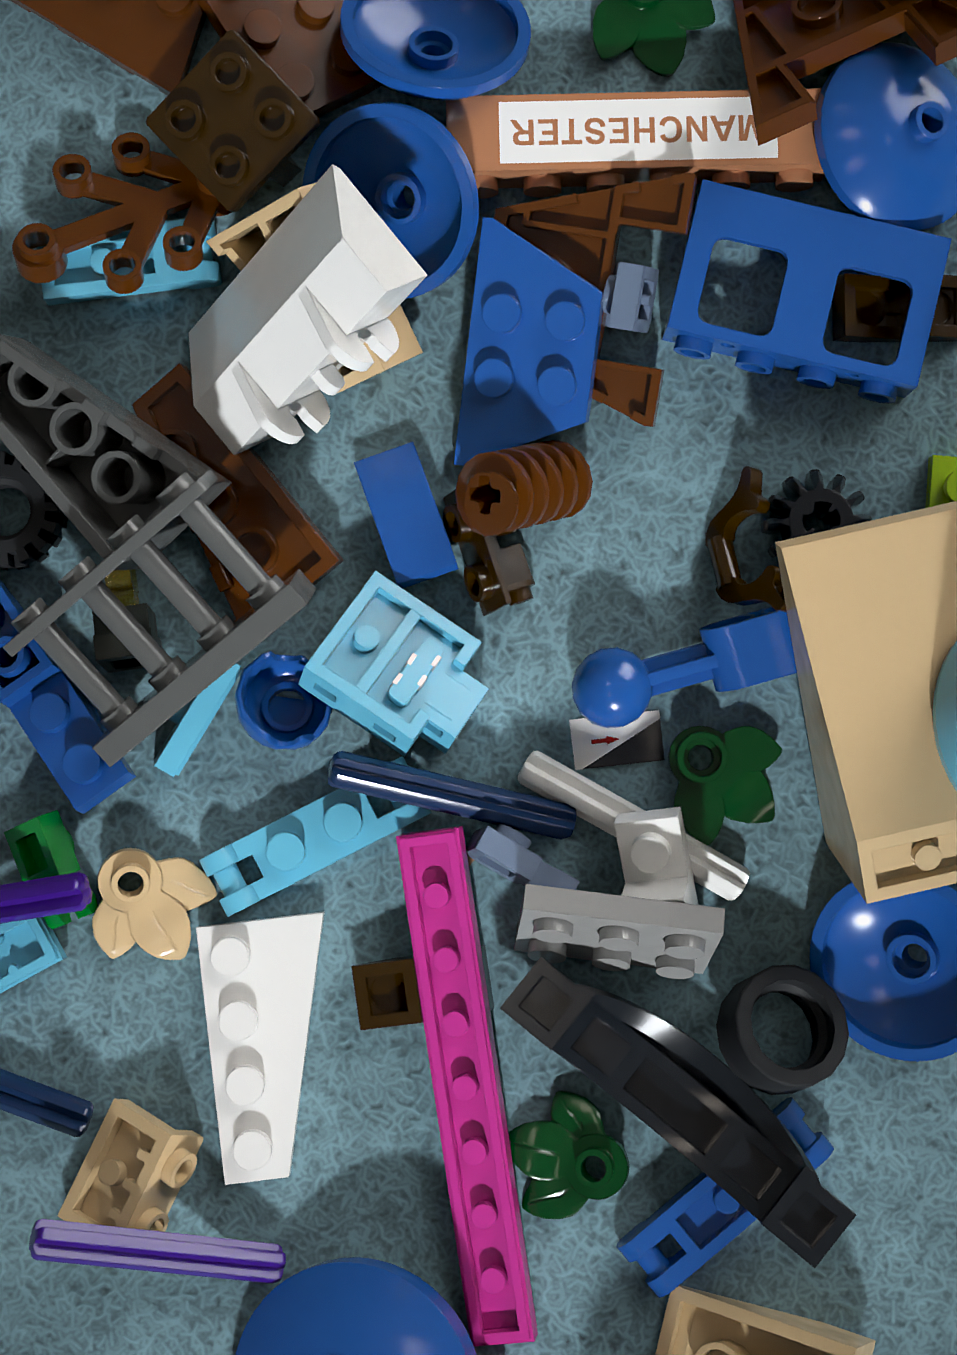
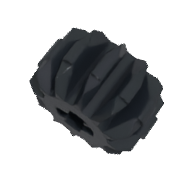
M813 469L806 474L805 487L799 480L790 476L782 483L786 498L771 495L767 499L770 503L769 510L782 518L765 520L761 523V532L768 535L781 533L782 539L779 541L813 534L815 530L812 528L806 532L802 521L811 515L814 510L821 512L818 517L819 520L825 516L827 517L830 525L828 530L871 521L872 518L865 514L853 515L852 508L859 505L865 497L861 491L852 493L846 499L840 495L845 486L846 478L837 474L825 489L820 470ZM775 543L768 549V553L772 558L777 557Z

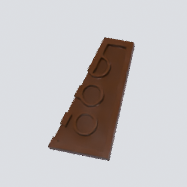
M179 363L132 404L138 418L232 482L208 507L270 577L276 573L284 582L300 569L309 581L316 585L344 561L256 451L251 447L239 454L233 455L193 405L191 371L187 366ZM198 537L211 565L209 570L219 591L224 592L236 618L234 622H236L252 608L245 600L250 594Z

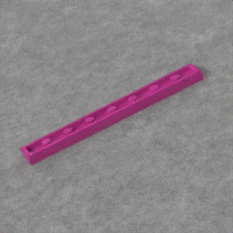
M463 826L400 834L396 836L470 1339L474 1346L534 1342L538 1335Z

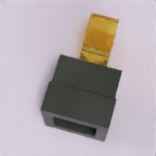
M136 569L112 571L105 577L106 586L162 647L161 639L157 633L155 613L147 603L139 604ZM92 611L95 633L93 635L95 661L108 673L144 668Z

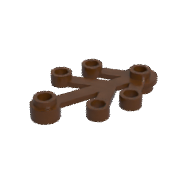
M129 132L121 134L112 143V154L117 171L128 177L146 174L174 185L155 191L94 173L91 170L89 161L81 155H64L55 161L52 168L58 192L67 198L77 199L86 197L115 207L56 229H52L42 223L26 225L15 237L12 251L18 272L23 278L34 283H48L58 279L65 272L68 263V253L130 230L122 248L108 253L102 263L105 281L109 289L119 294H129L138 290L144 282L143 267L168 215L189 208L183 226L171 228L163 237V249L167 264L178 271H189L196 268L202 262V245L215 217L225 216L232 212L227 210L178 158L151 151L149 142L143 135ZM129 152L140 153V155L133 158L124 157ZM69 174H81L77 179L65 178ZM180 245L193 247L187 252H177L174 250V248ZM45 246L41 249L34 250V248ZM128 267L133 269L132 272L126 275L114 274L119 268Z

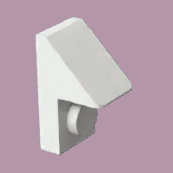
M681 807L617 814L614 828L625 879L621 896L698 905Z

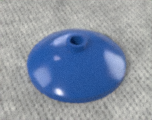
M344 0L340 16V34L343 45L352 60L364 72L394 91L428 100L470 98L504 84L524 64L528 55L531 38L530 20L519 0Z
M878 43L844 59L830 73L821 89L816 104L818 120L814 121L817 155L831 188L844 205L859 217L918 231H925L945 222L957 213V78L945 65L940 64L936 66L923 50L902 43Z
M379 102L359 106L332 121L323 130L311 149L305 166L302 187L318 182L332 164L339 167L426 272L427 276L407 298L425 294L445 283L456 273L468 256L474 242L479 219V198L476 180L469 160L458 141L435 118L422 110L401 103ZM405 186L410 187L414 193L415 202L413 206L409 205L404 198Z
M850 882L837 892L821 911L812 933L809 957L810 970L815 972L834 989L844 1007L849 1037L875 1053L903 1061H931L956 1053L957 885L951 884L866 904L854 884ZM908 945H920L927 954V961L920 962L912 959L908 954Z

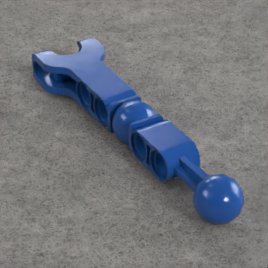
M770 606L721 620L699 629L702 643L643 660L633 652L618 647L600 649L588 655L577 667L572 681L573 700L580 714L592 724L604 728H618L636 721L648 708L651 697L711 679L713 680L716 692H726L795 674L797 669L787 613L775 610Z

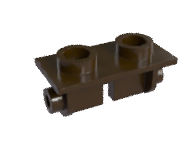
M455 490L443 498L446 506L443 511L444 526L450 539L459 544L466 564L464 569L465 587L471 599L479 602L483 616L489 615L508 604L509 606H515L533 599L530 587L535 585V581L531 575L521 543L500 549L497 538L510 535L516 531L486 537L475 533L464 523L458 511Z

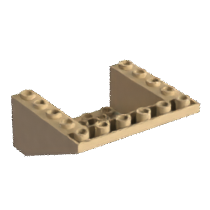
M957 501L775 542L826 844L866 904L956 884L957 791L950 782L939 757L933 731L932 710L939 672L950 648L957 641Z

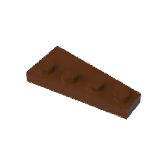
M10 0L26 11L33 12L53 24L58 30L79 43L81 41L109 58L112 63L132 75L135 74L167 96L188 74L206 19V14L197 0Z

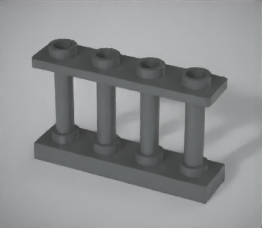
M208 469L196 481L185 471L155 497L164 507L146 524L137 514L134 515L106 540L114 549L110 555L98 565L87 556L58 581L66 591L60 598L48 606L39 597L10 622L18 634L3 647L4 650L13 657L34 639L104 716L100 722L107 730L93 746V749L109 767L113 766L304 608L316 590V587L300 569L284 582L276 573L270 577L205 504L200 496L218 480V477L211 469ZM180 515L250 594L245 600L252 608L236 622L233 623L227 615L220 618L152 542L151 538L176 516ZM131 557L200 635L196 641L203 649L188 662L184 663L178 655L172 659L102 582L107 575L127 558ZM82 598L152 676L148 682L154 690L140 702L136 703L130 695L124 699L55 624L54 621L79 599Z

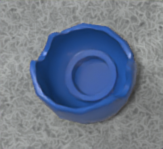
M268 651L262 653L242 670L234 696L238 721L247 734L263 746L272 749L292 750L306 747L312 741H315L329 724L333 708L298 685L303 669L309 661L303 655H281ZM284 691H293L302 696L304 700L276 695Z

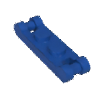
M793 1097L786 1098L772 1110L798 1142L814 1170L829 1158L834 1150V1146L822 1132L813 1133L803 1121L805 1112ZM702 1172L649 1218L640 1222L622 1237L616 1247L628 1262L637 1261L648 1275L645 1280L646 1284L657 1297L661 1298L677 1288L757 1219ZM670 1233L682 1249L674 1256L667 1258L656 1244Z

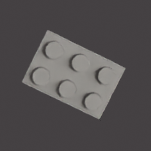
M525 884L516 927L514 951L528 952V957L535 961L543 957L549 963L564 962L566 957L592 960L594 967L607 971H624L629 969L630 965L656 968V973L666 978L687 979L693 977L694 973H704L724 934L725 908Z

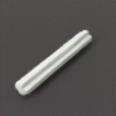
M533 751L527 757L518 775L520 784L549 800L569 804L576 808L577 816L616 837L614 822L617 814L645 811L540 751ZM686 834L694 882L728 901H733L740 896L748 882L749 870Z

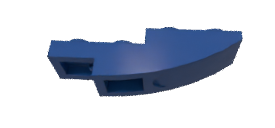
M0 580V703L11 710L74 809L85 814L134 779L136 775L124 757L109 767L95 752L93 746L107 730L100 722L101 716L89 699L34 639L13 657L4 650L3 647L18 634L10 622L20 615L24 609Z

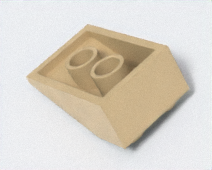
M679 1285L670 1292L655 1355H873L876 1340L824 1322Z

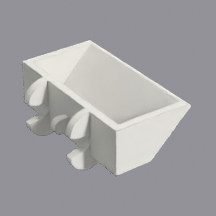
M333 164L329 167L188 333L193 405L233 455L239 454L272 437L287 444L298 443L304 436V433L297 419L294 418L296 414L307 426L318 433L330 419V408L321 391L333 396L344 386V378L338 371L343 365L355 371L363 372L368 370L374 361L363 344L364 342L385 362L389 360L398 350L399 338L388 317L427 276L426 272L339 167Z

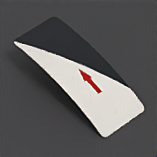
M659 710L646 711L636 721L618 728H604L592 724L586 718L569 720L575 770L665 760Z

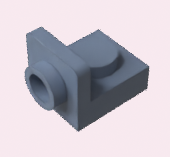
M625 262L615 263L614 274L609 275L603 294V312L607 314L606 327L649 333L659 276L658 269Z

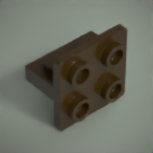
M229 30L147 117L146 124L227 210L237 212L269 178L285 187L302 171L290 156L319 127L320 119L236 31Z

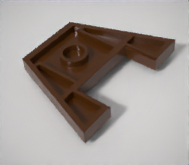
M733 0L758 146L818 120L816 101L798 79L814 74L822 68L906 31L936 66L957 57V0Z

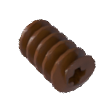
M559 440L480 453L467 461L458 475L455 490L457 508L464 523L473 532L485 537L499 535L504 532L516 531L549 521L573 517L588 502L591 496L593 480L590 467L582 453L571 444Z

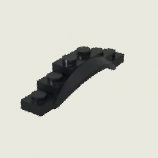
M543 957L539 958L500 1007L501 1010L547 1048L560 1055L653 1129L812 1267L816 1268L855 1218L856 1213L820 1184L817 1173L798 1142L759 1095L742 1079L736 1076L712 1052L658 1015L615 994L594 987L575 984Z

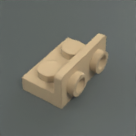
M114 1098L57 1216L64 1221L165 1232L169 1222L168 1213L180 1188L187 1183L195 1171L197 1165L196 1155L203 1142V1137L193 1130H175L129 1099Z

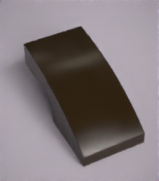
M849 273L839 275L832 298L833 341L859 343L900 342L911 292L909 287L901 281L881 276ZM943 275L928 342L957 341L956 275Z
M481 945L491 1011L494 1008L486 947ZM413 955L351 966L360 1030L424 1022Z

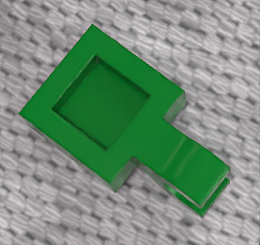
M58 810L35 817L4 832L22 881L70 874L81 870L75 855L74 841L69 831L64 827ZM93 891L92 902L84 910L75 912L78 919L95 913L98 903ZM69 913L44 917L47 925L52 930L72 922Z

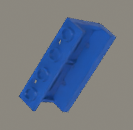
M702 179L690 219L692 220L662 340L675 343L673 350L676 353L694 359H710L712 352L735 357L736 367L752 373L771 374L773 367L798 372L796 378L798 382L815 388L831 389L834 387L835 382L859 387L858 396L878 403H895L897 396L905 398L917 388L951 238ZM730 240L776 251L785 257L786 270L772 329L768 334L760 336L716 326L702 321L699 317L698 307L712 248L717 241ZM846 269L901 281L909 287L911 292L897 356L893 364L888 366L837 355L827 351L824 347L823 336L837 277L841 271Z

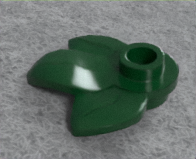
M603 0L595 10L592 23L595 50L600 59L606 61L616 58L631 49L634 56L647 69L657 75L670 77L676 72L684 57L686 30L706 28L715 22L712 1Z
M693 726L683 730L674 738L668 753L670 769L679 781L673 804L674 807H681L684 828L693 838L705 845H710L719 834L724 817L744 823H766L773 821L775 818L773 793L767 779L761 772L771 766L782 753V748L771 736L760 729L749 726L737 727L724 733H720L718 730L708 726ZM697 745L705 746L711 753V762L703 770L693 768L688 760L690 750Z
M558 1090L552 1101L551 1121L538 1120L526 1122L508 1132L512 1161L525 1175L533 1178L522 1201V1208L533 1216L543 1219L572 1217L585 1205L588 1199L601 1200L609 1198L616 1194L627 1181L630 1166L624 1147L615 1138L605 1134L601 1113L595 1104L577 1093ZM588 1156H597L603 1160L606 1166V1173L603 1178H594L587 1172L585 1163Z

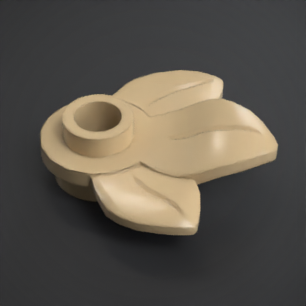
M124 848L115 851L103 861L98 872L97 883L102 900L92 917L94 937L101 949L111 959L123 955L136 942L145 952L156 958L181 960L187 955L191 941L190 919L186 911L205 905L216 898L215 886L202 869L185 858L174 857L156 861L148 852L137 848ZM127 872H135L142 877L143 881L138 889L125 891L118 885L119 878Z

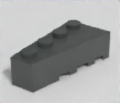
M0 334V440L103 559L114 551L113 547L106 540L134 515L137 514L146 524L164 507L155 497L185 471L194 481L208 469H211L218 477V480L200 496L207 506L232 483L28 340ZM178 515L155 534L151 540L162 552L188 524ZM129 557L113 571L140 569V567Z

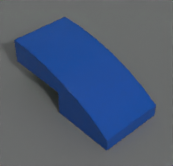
M414 442L354 462L397 585L404 589L459 569Z

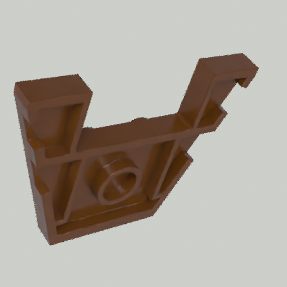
M681 173L662 179L617 185L609 189L582 194L575 193L496 208L494 219L604 292L609 275L614 274L622 226L688 235L698 176L693 173ZM603 312L592 399L608 405L643 426L654 427L664 369L602 360L600 353L607 316Z

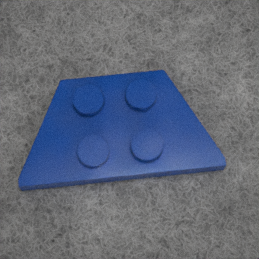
M483 217L454 457V465L464 466L467 461L477 454L518 447L589 422L603 316V291L514 233L498 220L489 217Z

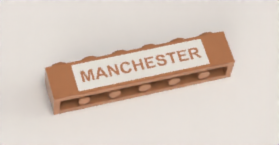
M822 88L806 89L817 104ZM749 90L480 95L459 100H446V129L458 141L469 160L476 180L479 199L498 195V188H524V194L527 196L551 197L560 194L561 187L586 186L587 192L614 188L622 184L667 178L681 173L696 174L698 176L696 184H701L702 179L748 190L750 183L775 182V189L778 191L799 192L812 188L813 182L821 181L825 175L817 155L814 121L758 146Z

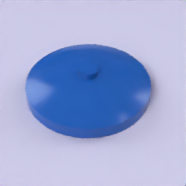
M348 1257L328 1260L313 1265L287 1278L276 1286L261 1301L251 1315L239 1340L235 1355L477 1354L469 1334L458 1315L433 1287L413 1273L394 1264L371 1258Z

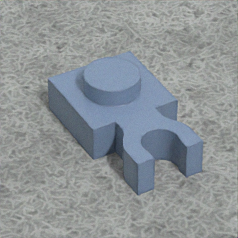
M497 824L495 829L489 826L474 831L466 845L468 857L516 885L522 884L525 886V884L576 890L580 881L567 873L543 862L542 857L528 849L531 840L509 826Z

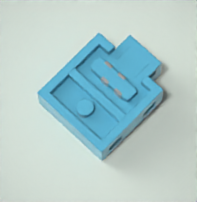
M377 571L373 573L307 662L298 683L300 687L404 757L418 736L446 754L489 690L485 685L464 672L482 642Z

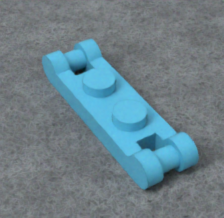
M403 756L391 761L392 763L408 766ZM337 789L205 856L199 862L206 876L213 875L224 895V898L220 899L219 902L226 916L229 917L432 813L431 810L390 800L395 810L378 818L367 797L368 795ZM253 855L263 878L247 885L236 863Z

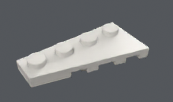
M325 911L206 925L196 928L225 1185L286 1178L291 1173Z

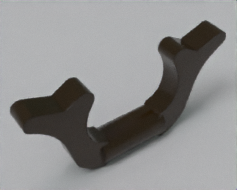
M745 466L742 469L740 481L734 495L711 520L706 532L705 546L709 549L717 583L716 592L721 599L728 603L746 606L767 602L775 610L787 613L779 567L767 566L763 573L749 584L741 579L733 545L737 527L747 517L757 513H766L770 509L769 501L762 496V471Z

